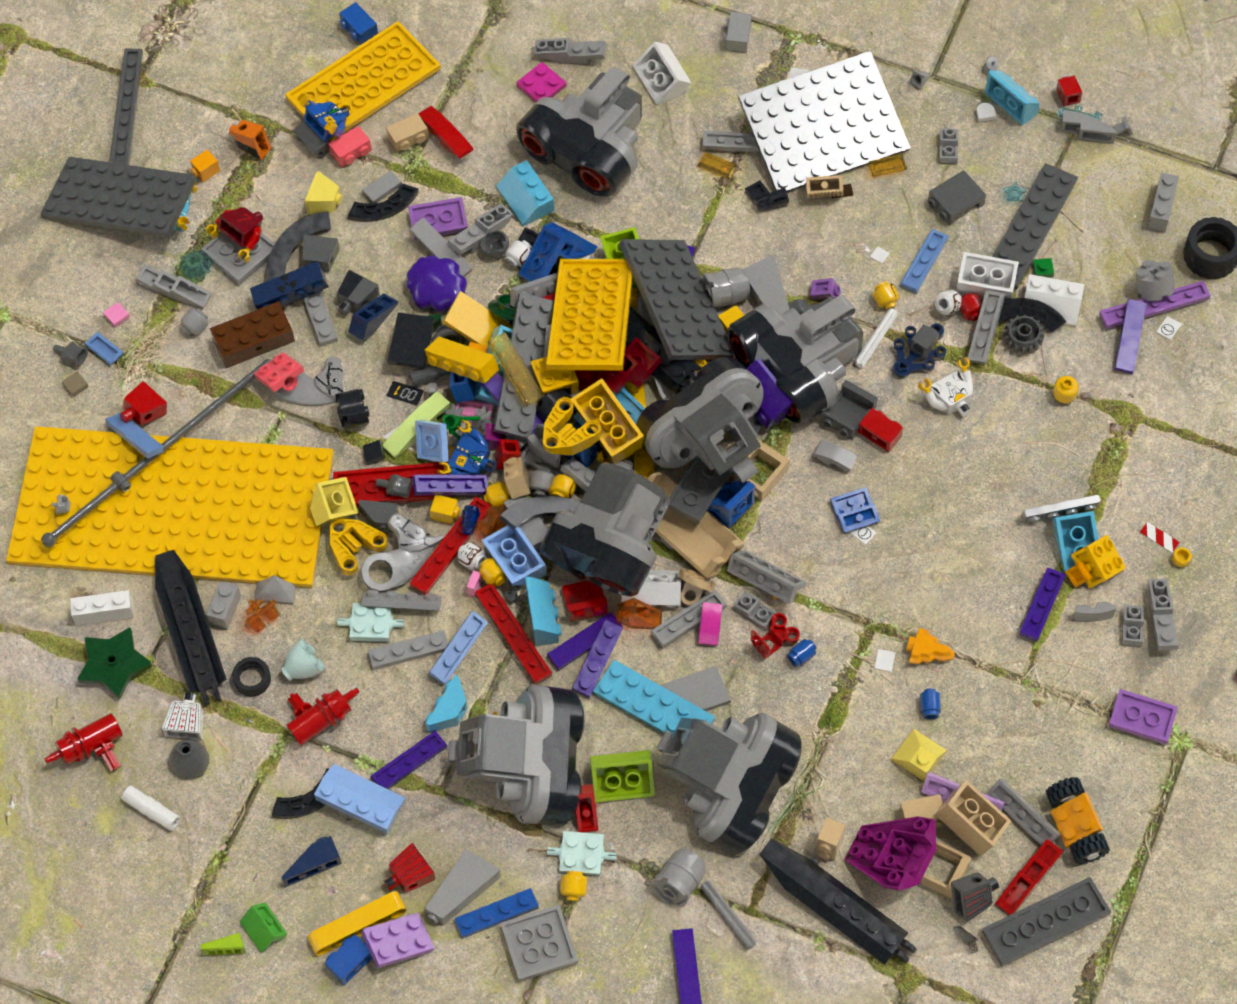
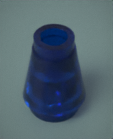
M472 505L464 506L462 510L463 534L473 535L481 514L478 507Z

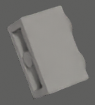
M731 12L730 19H726L725 29H728V32H724L723 43H726V51L747 53L752 14Z
M222 581L219 582L206 614L209 625L228 630L241 598L238 586Z

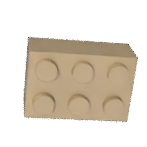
M967 780L953 790L935 814L980 856L995 845L1011 823V820Z

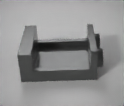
M963 170L930 190L928 203L931 208L939 213L943 221L951 225L955 217L976 205L980 208L985 205L986 194Z
M845 380L837 396L836 404L821 413V422L826 427L838 431L843 437H849L853 440L858 433L859 423L872 408L876 409L878 397Z

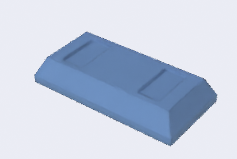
M98 332L84 344L110 365L124 353Z

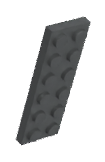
M1088 877L982 928V933L1001 966H1004L1110 915L1111 910L1092 878Z

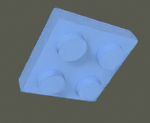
M426 420L415 421L417 458L437 462L449 461L446 424Z

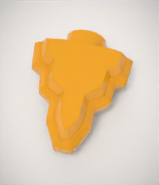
M923 628L918 629L915 637L910 636L906 648L907 652H911L909 663L917 665L921 662L931 663L934 660L950 661L953 660L955 655L951 648L939 643L937 637L930 635L929 631Z

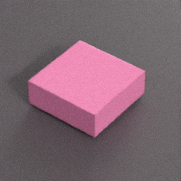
M119 302L103 312L104 316L114 327L130 317L129 313Z
M473 570L467 585L468 596H476L475 591L479 589L481 584L480 572Z

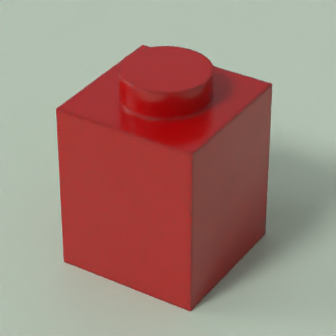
M1075 75L1058 79L1056 91L1063 107L1080 103L1082 90Z
M499 440L494 453L497 469H504L503 462H506L508 459L521 456L518 440Z

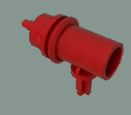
M355 688L342 696L339 690L336 689L332 693L321 695L322 700H319L317 697L315 700L316 704L313 706L309 702H304L298 693H291L288 701L294 708L293 714L296 718L286 725L302 746L330 725L336 727L337 724L335 722L337 720L341 723L345 715L352 711L347 702L356 697L360 691L358 688Z
M110 713L79 730L75 727L71 728L72 733L70 731L65 732L61 739L55 741L57 751L44 759L48 764L62 758L63 762L68 765L72 762L83 761V756L89 759L91 752L95 751L97 757L102 756L110 772L116 771L121 765L112 751L115 749L112 742L123 736L115 717Z

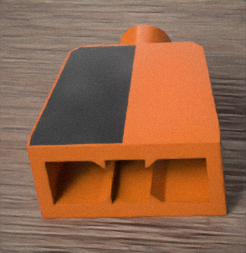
M241 120L237 126L232 125L229 128V134L234 136L237 146L259 160H262L272 149L264 127Z

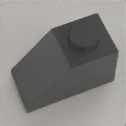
M359 500L360 512L373 528L383 533L392 532L387 526V521L391 515L399 513L396 503Z

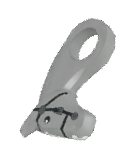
M338 357L327 358L324 369L314 378L302 372L297 376V386L291 391L280 388L273 392L268 387L267 390L281 400L296 405L322 406L335 403V394L341 393L344 390L342 361Z
M398 513L391 515L387 521V526L397 537L398 549L373 554L363 562L360 571L362 582L369 590H377L379 592H385L402 586L418 573L427 561L433 547L441 542L444 536L433 537L423 527L410 521L403 515ZM374 562H384L390 567L391 579L388 582L379 584L370 578L369 567Z

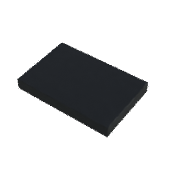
M398 312L387 360L388 364L425 369L427 361L425 349L431 342L435 317Z

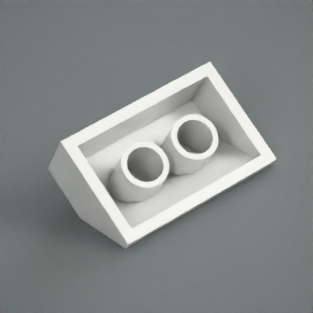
M654 41L632 65L657 105L680 96L692 84L667 44Z
M964 252L956 292L962 296L973 293L984 299L986 290L1004 293V300L1012 299L1019 262Z
M1029 274L1025 298L1046 303L1064 317L1067 322L1063 325L1076 327L1084 284Z
M650 570L638 595L632 597L622 595V604H626L628 607H635L637 605H645L647 607L665 605V607L669 608L680 605L681 578L678 576L679 571Z

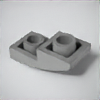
M940 128L939 163H958V129Z
M534 434L527 437L528 447L540 460L553 468H560V454L546 452L543 448L542 440L540 438L537 439Z
M824 440L819 442L813 456L828 466L833 463L847 473L852 469L857 455L851 451Z
M744 592L733 605L743 616L764 630L771 626L772 616L777 613L762 605L760 599L747 592Z
M1097 602L1095 608H1091L1088 605H1076L1073 620L1095 622L1113 618L1117 605H1112L1109 602Z
M1124 605L1122 645L1142 647L1143 606Z

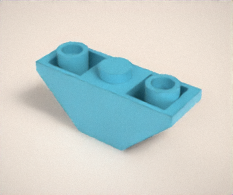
M455 675L452 680L447 682L443 696H439L435 703L436 708L433 713L430 712L425 720L428 732L432 733L433 731L458 725L467 711V702L459 676Z

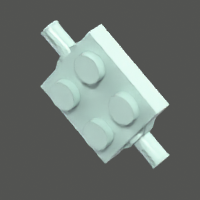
M353 603L350 618H338L337 625L349 626L350 641L389 642L392 628H404L405 621L393 620L391 607L362 606V603Z
M563 831V840L560 848L549 846L547 848V855L559 856L560 873L579 871L583 872V875L600 876L604 860L616 861L617 852H605L603 847L604 834Z

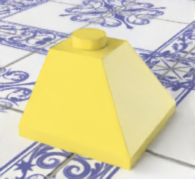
M318 171L314 176L305 199L307 215L327 211L330 214L336 210L337 205H340L342 201L339 186Z
M347 477L315 484L310 509L316 526L329 524L335 519H344L359 513Z
M913 729L891 760L925 782L928 773H932L947 750Z

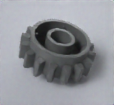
M1017 315L1015 319H1009V324H1005L1003 337H1005L1004 343H1009V349L1014 347L1015 353L1021 350L1022 354L1025 351L1031 354L1032 349L1037 351L1039 345L1042 346L1045 336L1043 332L1044 327L1040 326V321H1036L1032 316L1023 315L1019 317Z

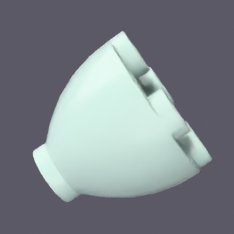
M301 639L290 648L281 670L286 678L291 681L292 679L314 677L323 672L326 667L320 659L317 660L314 656L316 654L314 648L310 644L307 645Z

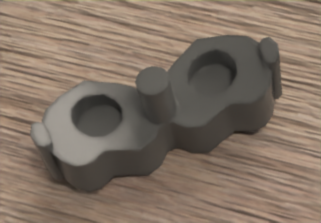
M508 580L510 590L506 592L505 596L507 601L513 604L518 596L517 590L519 585L513 586Z

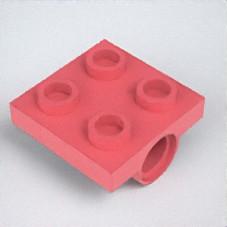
M282 352L266 365L261 366L253 374L258 381L273 392L280 388L291 391L297 386V376L304 372L302 365Z

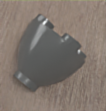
M193 739L179 741L172 748L169 756L173 773L185 779L203 776L204 771L209 765V754L205 746Z

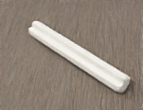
M890 308L855 359L856 366L859 368L865 366L898 314L896 310Z

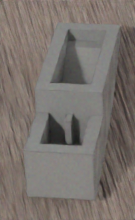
M1063 110L1060 132L1078 134V140L1114 144L1116 136L1114 128L1089 115Z

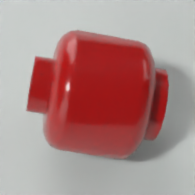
M965 294L961 297L960 312L965 320L978 321L983 302L977 294Z

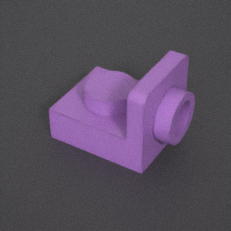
M833 278L812 281L810 297L813 300L832 296L837 298L841 294L840 286Z

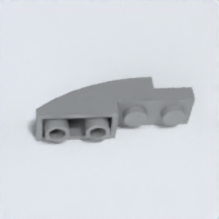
M570 38L537 39L533 54L536 57L554 62L589 64L590 60L605 59L607 44L605 41L571 42Z
M501 203L477 217L472 226L448 239L447 245L459 255L468 250L473 252L480 248V241L487 238L488 232L500 231L514 214Z
M1148 579L1152 631L1158 651L1178 650L1179 644L1173 618L1174 608L1168 579Z

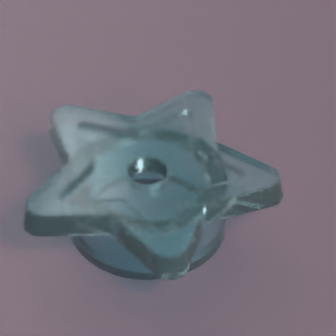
M1016 181L1011 186L1003 188L1007 193V201H1023L1022 194L1027 191L1026 188L1019 187Z

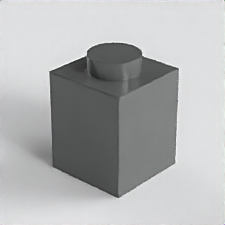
M923 324L911 339L910 350L926 359L938 343L939 333L934 328Z

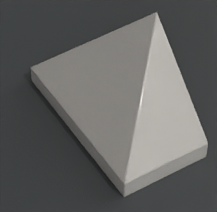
M275 575L257 582L254 600L256 602L293 604L296 585Z

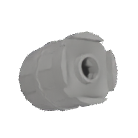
M722 269L715 273L702 274L703 277L700 279L704 283L705 290L709 294L708 298L711 299L715 309H718L720 306L734 305L746 300L750 296V284L744 269Z
M688 849L675 851L652 881L651 886H655L653 891L668 904L675 902L679 903L677 907H684L705 874V863L697 854Z

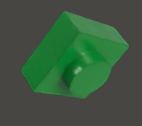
M1052 258L1033 259L1034 275L1047 278L1054 277Z

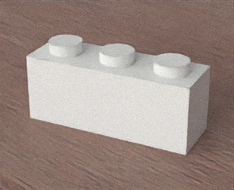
M129 590L70 598L71 616L76 626L134 618L133 600Z

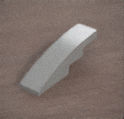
M144 264L135 280L167 297L201 309L204 308L212 294L181 276L177 278L164 270L159 272Z

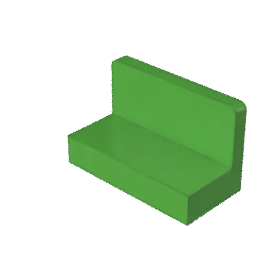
M266 903L252 905L240 920L241 925L260 952H265L272 942L283 940L288 935Z

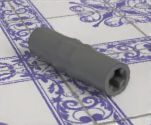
M430 364L426 365L425 369L419 368L408 372L414 387L450 373V371Z

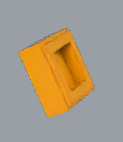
M1082 561L1065 571L1075 588L1092 578Z

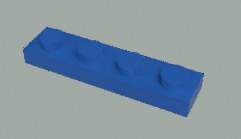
M529 888L455 918V922L463 939L499 925L502 922L537 910L539 905L532 889Z

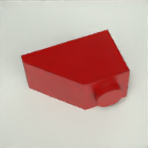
M582 785L581 793L577 795L580 799L576 809L578 832L598 831L593 785Z

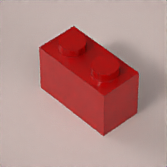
M872 408L859 423L858 433L887 452H890L902 438L903 427L897 421H892L886 417L883 412Z

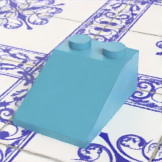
M1094 511L1052 518L1064 574H1066L1065 571L1076 565L1071 554L1098 540Z

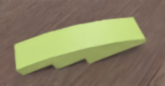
M438 391L435 392L384 442L383 448L394 459L416 442L415 421L437 422L436 418L450 407V402Z

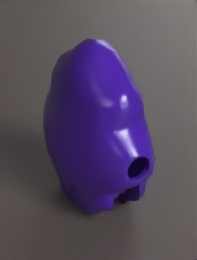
M434 255L420 257L407 272V288L412 294L414 303L421 309L434 308L439 313L445 312L450 309L460 291L465 294L467 279L460 274L459 265L452 259H439Z

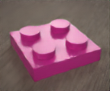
M543 62L516 82L517 87L535 102L541 97L553 98L567 86L566 81Z

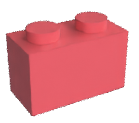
M359 126L328 143L330 154L341 167L353 163L354 160L367 155L372 150L370 139Z

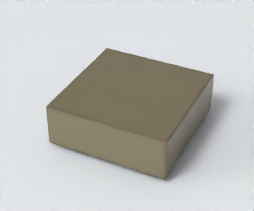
M78 371L62 381L73 397L89 387Z

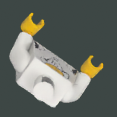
M964 357V366L961 365L960 359L956 362L957 367L962 369L961 372L957 370L934 384L928 378L923 379L926 384L925 387L922 382L918 383V389L925 391L924 395L931 407L944 411L949 415L958 410L963 417L971 412L968 404L971 402L973 394V381L970 370L967 369L970 364V360L967 357Z

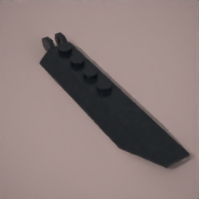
M630 307L625 349L635 338H638L656 353L663 361L651 374L672 393L678 394L679 387L683 386L686 388L689 386L686 382L690 378L695 381L696 375L693 372L701 370V367L693 360H669L656 328Z
M175 550L155 555V589L188 691L201 692L206 706L210 704L206 690L213 688L215 699L217 702L221 701L217 687L225 682L227 678L194 578Z
M772 838L759 853L788 893L884 965L892 955L903 963L909 961V957L897 949L899 945L913 954L917 950L913 944L904 939L908 935L906 930L811 859Z

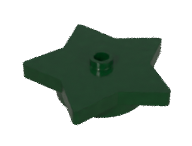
M129 627L110 639L85 637L84 640L89 659L77 679L81 684H101L107 687L115 696L121 698L128 683L136 675L150 669L152 663L135 650L133 632Z

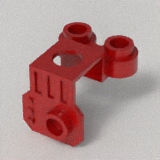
M776 613L772 616V626L769 628V633L761 638L754 630L751 631L750 640L754 648L765 659L780 649L784 642L795 644L799 641V630L796 627L786 628L787 617L782 613ZM780 621L782 625H776V622ZM793 635L795 638L790 639L788 636ZM766 640L773 642L774 647L771 650L766 644Z

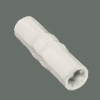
M131 785L126 788L121 799L170 831L174 830L180 821L179 815Z

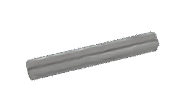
M709 880L701 885V890L746 948L751 949L754 947L756 940L713 884Z

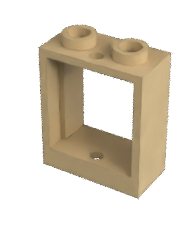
M758 440L761 447L748 456L749 459L752 461L757 456L776 469L762 486L751 479L747 480L755 485V498L763 501L789 470L790 460ZM733 473L731 474L732 482L740 481Z
M936 840L937 850L935 853L958 864V867L948 886L925 874L920 883L952 899L951 882L964 877L970 865L971 857Z

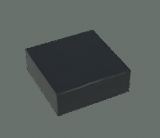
M760 180L745 188V193L754 204L755 199L769 193Z
M381 440L363 445L365 462L368 465L385 459Z

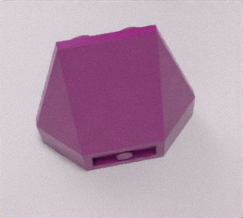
M916 816L862 825L844 860L884 888L901 891L919 885L937 850L935 820Z

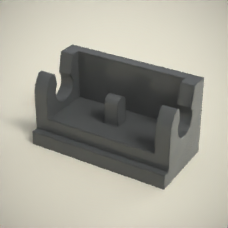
M305 122L293 130L318 158H322L330 152L328 144L330 141L324 142Z

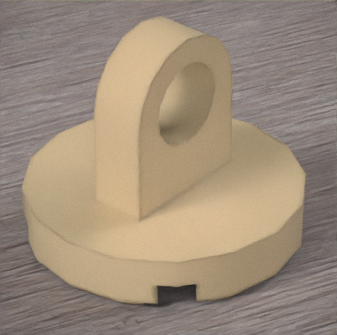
M685 568L679 571L678 576L685 581L681 590V600L684 604L692 605L697 602L703 590L714 591L716 583L714 581L708 582V578L704 575L688 569L686 572ZM692 590L695 592L696 596L693 600L685 598L684 595L687 591Z

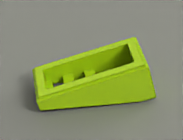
M239 932L200 945L204 956L246 953Z

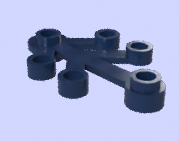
M935 323L930 327L940 330L937 331L939 333L938 340H940L944 335V328L942 325ZM907 326L905 336L908 339L910 355L905 359L903 351L905 341L902 338L895 339L894 349L896 350L898 361L895 362L893 370L901 378L907 377L912 371H932L935 368V361L930 358L943 359L946 356V348L938 346L926 357L928 359L924 363H913L916 359L925 358L910 350L911 339L916 334V328L914 326Z

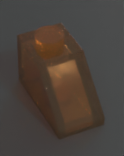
M636 598L618 604L617 622L634 629H654L661 624L662 611Z

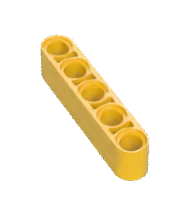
M394 891L308 934L307 939L315 955L320 956L340 947L345 939L351 938L354 934L358 937L362 936L361 932L364 928L394 920L403 915L407 909L399 893Z

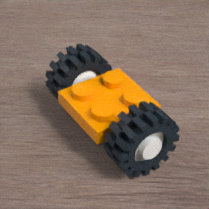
M1078 777L1065 778L1063 781L1060 780L1058 783L1049 786L1045 793L1051 807H1055L1050 812L1064 845L1070 849L1075 863L1079 865L1091 863L1108 854L1110 851L1104 834L1099 833L1103 830L1089 795L1085 793Z

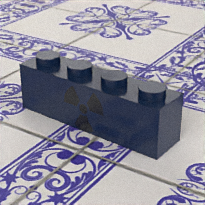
M316 261L251 287L250 291L255 307L258 310L278 301L281 306H287L291 302L304 299L306 296L314 293H319L328 288L329 285L324 269Z

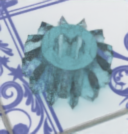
M193 249L192 253L187 251L186 256H182L180 268L183 275L188 276L190 280L195 277L198 281L200 276L205 278V273H210L212 264L207 253L204 254L202 250L196 252Z

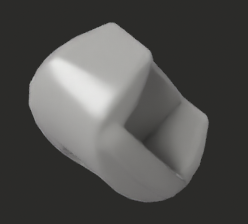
M989 56L983 67L984 72L988 74L990 70H998L999 60L994 56Z
M59 494L57 496V503H52V507H56V514L69 512L70 501L67 496Z

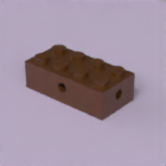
M279 301L210 328L213 342L225 368L295 342L293 330Z

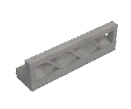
M746 550L733 553L727 568V572L788 604L794 602L797 590L805 588L807 583Z

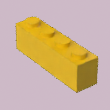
M439 336L425 349L427 361L430 365L484 384L499 370L494 355Z

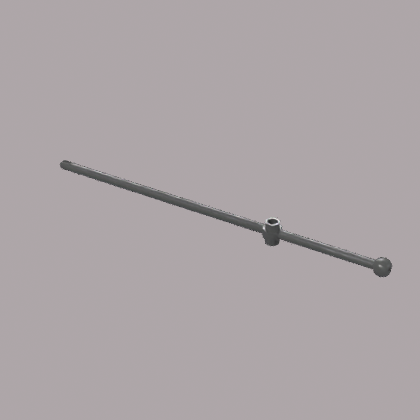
M266 359L164 441L161 444L163 451L167 450L256 378L253 373L259 370L261 366L270 362L271 359ZM162 453L148 459L146 457L143 458L125 474H121L119 471L113 473L110 477L113 483L52 533L47 532L43 534L41 542L44 546L53 547L60 535L117 489L122 492L129 490L131 487L129 480Z

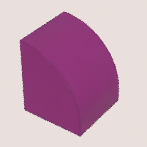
M485 423L488 450H496L499 440L504 439L505 435L493 432L494 424Z

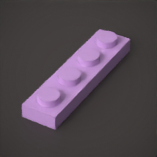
M929 772L921 792L929 796L940 794L942 801L945 802L953 790L960 784ZM983 794L1002 812L1005 802Z

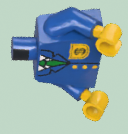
M302 92L297 100L301 102L302 107L306 108L303 121L324 142L333 136L341 137L346 128V117L349 116L348 109L346 107L339 109L330 101L314 103L307 94Z
M462 420L465 422L466 427L462 429L457 426V428L462 432H466V434H462L449 462L439 463L444 466V471L437 470V473H447V475H480L483 469L492 473L496 467V462L488 459L491 453L488 450V443L480 432L470 427L468 421Z

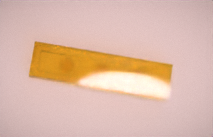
M504 332L490 339L488 344L525 404L529 406L544 397L542 391L506 333Z

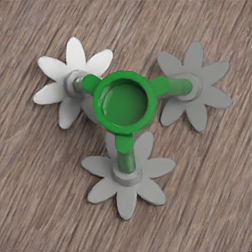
M455 404L451 405V410L447 409L444 411L447 415H443V423L449 429V434L453 435L451 438L455 440L451 446L456 447L463 434L457 428V426L461 427L462 420L477 421L476 428L482 426V429L485 431V423H492L488 419L492 412L486 413V406H483L482 410L476 408L477 416L465 417L461 415L463 407L456 410Z

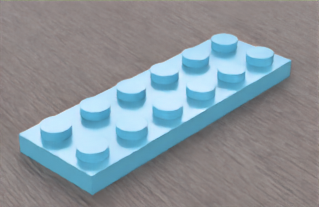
M616 660L612 662L593 690L594 695L663 734L665 731L673 733L682 717L701 719L710 724H713L715 721V716Z

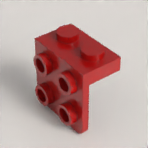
M588 580L562 587L570 622L608 614V603L602 588Z

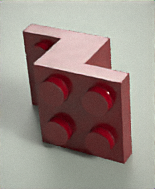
M635 338L625 349L623 370H590V372L599 380L603 379L609 389L617 394L628 381L639 389L663 360L638 338Z

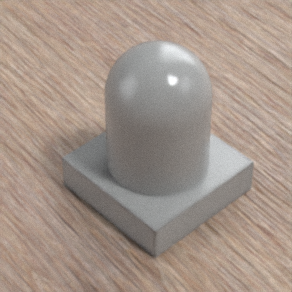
M915 69L912 72L909 83L922 89L924 82L929 79V74Z
M1126 116L1122 117L1123 122L1112 127L1116 130V135L1128 132L1129 136L1133 134Z

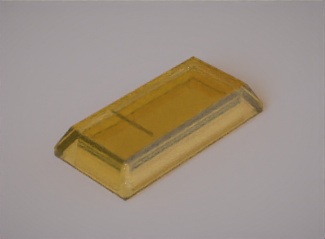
M704 152L697 167L730 179L737 165Z
M903 154L868 162L872 177L907 170Z

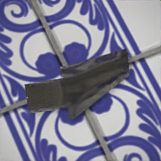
M961 926L953 927L964 945H968L970 953L979 951L976 945L978 939Z

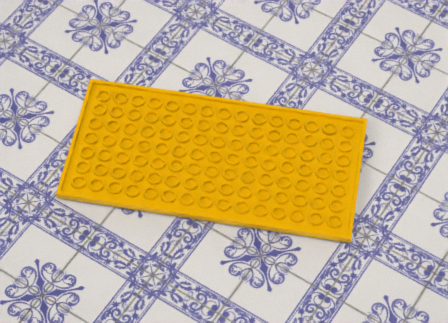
M35 426L6 562L13 565L155 576V555L175 550L194 579L257 584V582L275 575L296 585V587L313 588L323 525L316 526L310 506L315 484L330 480L334 450L182 437L129 480L131 483L129 490L122 492L117 489L56 539L55 545L49 548L41 542L43 534L47 532L52 533L113 483L110 480L113 473L119 471L121 474H125L145 456L116 432ZM150 435L160 444L170 437ZM59 494L67 496L70 501L68 513L56 514V507H52V503H57V496Z

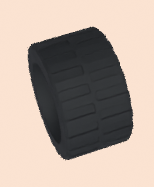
M1211 217L1197 221L1188 233L1183 250V258L1187 267L1193 273L1207 279H1220L1221 277H1226L1229 273L1231 274L1237 266V226L1224 218ZM1205 240L1217 241L1224 245L1229 253L1222 256H1213L1201 250L1198 243Z

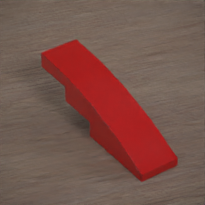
M432 105L418 113L430 133L437 137L440 144L458 159L474 150L455 126Z
M1046 839L1024 868L1018 872L995 904L1009 915L1015 913L1064 851L1049 839Z

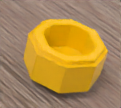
M1184 547L1177 548L1172 556V561L1181 568L1188 566L1192 554L1189 549Z

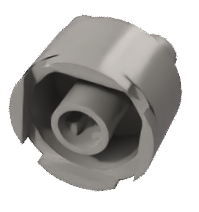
M1151 260L1142 262V266L1136 270L1137 294H1141V298L1157 301L1162 300V296L1167 295L1169 297L1174 293V274L1170 262H1153Z

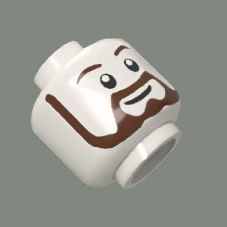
M515 240L506 250L505 259L515 268L517 266L522 267L532 247L525 240L522 242Z
M947 290L936 296L935 307L942 315H950L960 310L962 298L955 290Z
M473 542L462 545L458 550L459 563L471 571L479 570L480 564L487 559L485 550Z

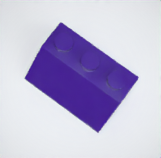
M758 358L747 369L762 384L763 401L755 415L759 423L768 429L785 418L793 401L776 386L777 379Z

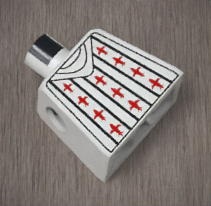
M184 693L183 701L172 702L162 727L165 737L203 740V709L201 704L195 703V694Z

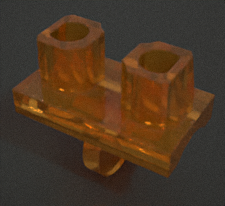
M500 505L498 508L490 506L486 511V516L489 518L488 522L479 520L476 524V530L483 535V538L507 526V524L499 519L506 509L504 506Z
M261 598L256 602L253 599L248 600L250 607L245 610L248 615L253 611L255 613L245 620V626L247 628L251 627L255 632L259 633L266 627L260 619L263 615H266L271 622L279 617L280 613L275 607L276 602L274 599L270 600L262 608L259 607L264 603Z

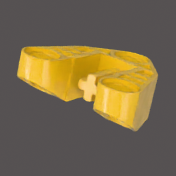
M567 397L560 398L544 423L543 448L551 454L573 456L591 447L600 439L601 426L599 422L594 420L588 421L580 429L576 430L571 423H567L573 414V402ZM563 404L570 406L566 411L561 410L559 407ZM590 427H596L598 429V431L594 434L588 433L587 430ZM553 442L556 445L549 447L546 443Z
M338 518L330 524L331 551L343 575H353L359 568L357 559L343 543L353 553H358L363 545L374 552L383 551L388 545L387 536L383 532L360 520ZM341 524L344 526L341 532L334 530L336 525ZM384 540L381 545L374 544L376 541ZM348 564H355L351 569L345 568Z

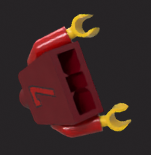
M245 207L225 210L217 218L214 225L210 224L206 227V231L215 239L219 235L218 230H220L242 248L246 246L245 249L239 251L238 256L241 260L243 255H247L244 261L248 263L251 259L249 252L254 250L262 233L263 215L259 211L252 213Z

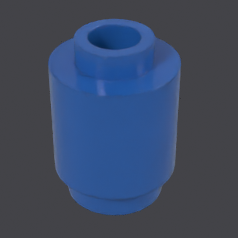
M803 639L789 650L787 658L793 666H802L816 655V645L811 640Z
M932 688L925 689L920 694L921 713L925 719L939 718V713H941L940 693Z

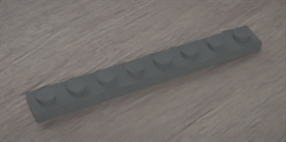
M124 49L111 163L130 164L143 58L142 49Z

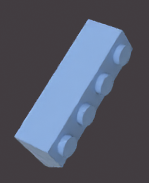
M333 764L324 775L314 794L317 801L386 834L389 833L406 800L405 797L336 764Z

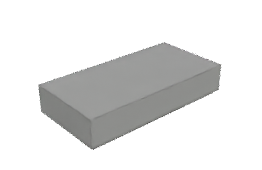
M390 170L362 189V192L372 203L378 202L399 188L402 181Z

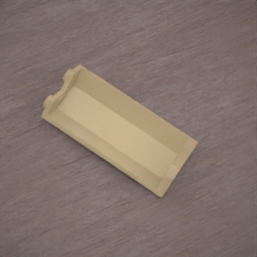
M664 471L653 473L648 478L649 481L663 489L668 497H670L678 485ZM667 508L655 531L706 578L717 576L722 571L721 567L727 561H730L731 555L741 551L745 545L740 538L709 511L706 512L698 525Z

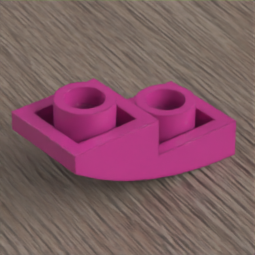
M702 603L698 644L718 646L723 604Z

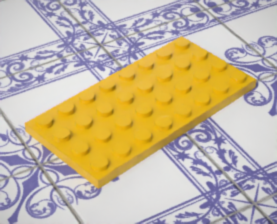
M397 21L286 93L285 97L303 117L306 108L302 107L301 102L297 100L302 92L307 94L314 103L330 101L339 109L346 107L349 111V116L346 117V128L343 132L345 133L439 71L441 64ZM333 136L329 139V141L331 142L337 137Z
M560 259L546 363L547 370H623L633 275L626 259Z

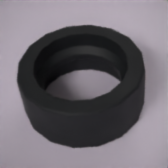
M244 658L235 665L232 672L234 685L238 692L244 696H259L268 689L271 682L269 667L260 658ZM248 668H259L263 672V679L254 686L243 685L240 681V675Z

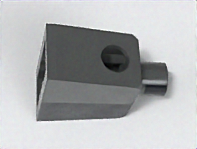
M348 270L337 291L338 302L341 304L338 307V311L343 315H347L350 310L355 312L360 310L380 295L378 284Z

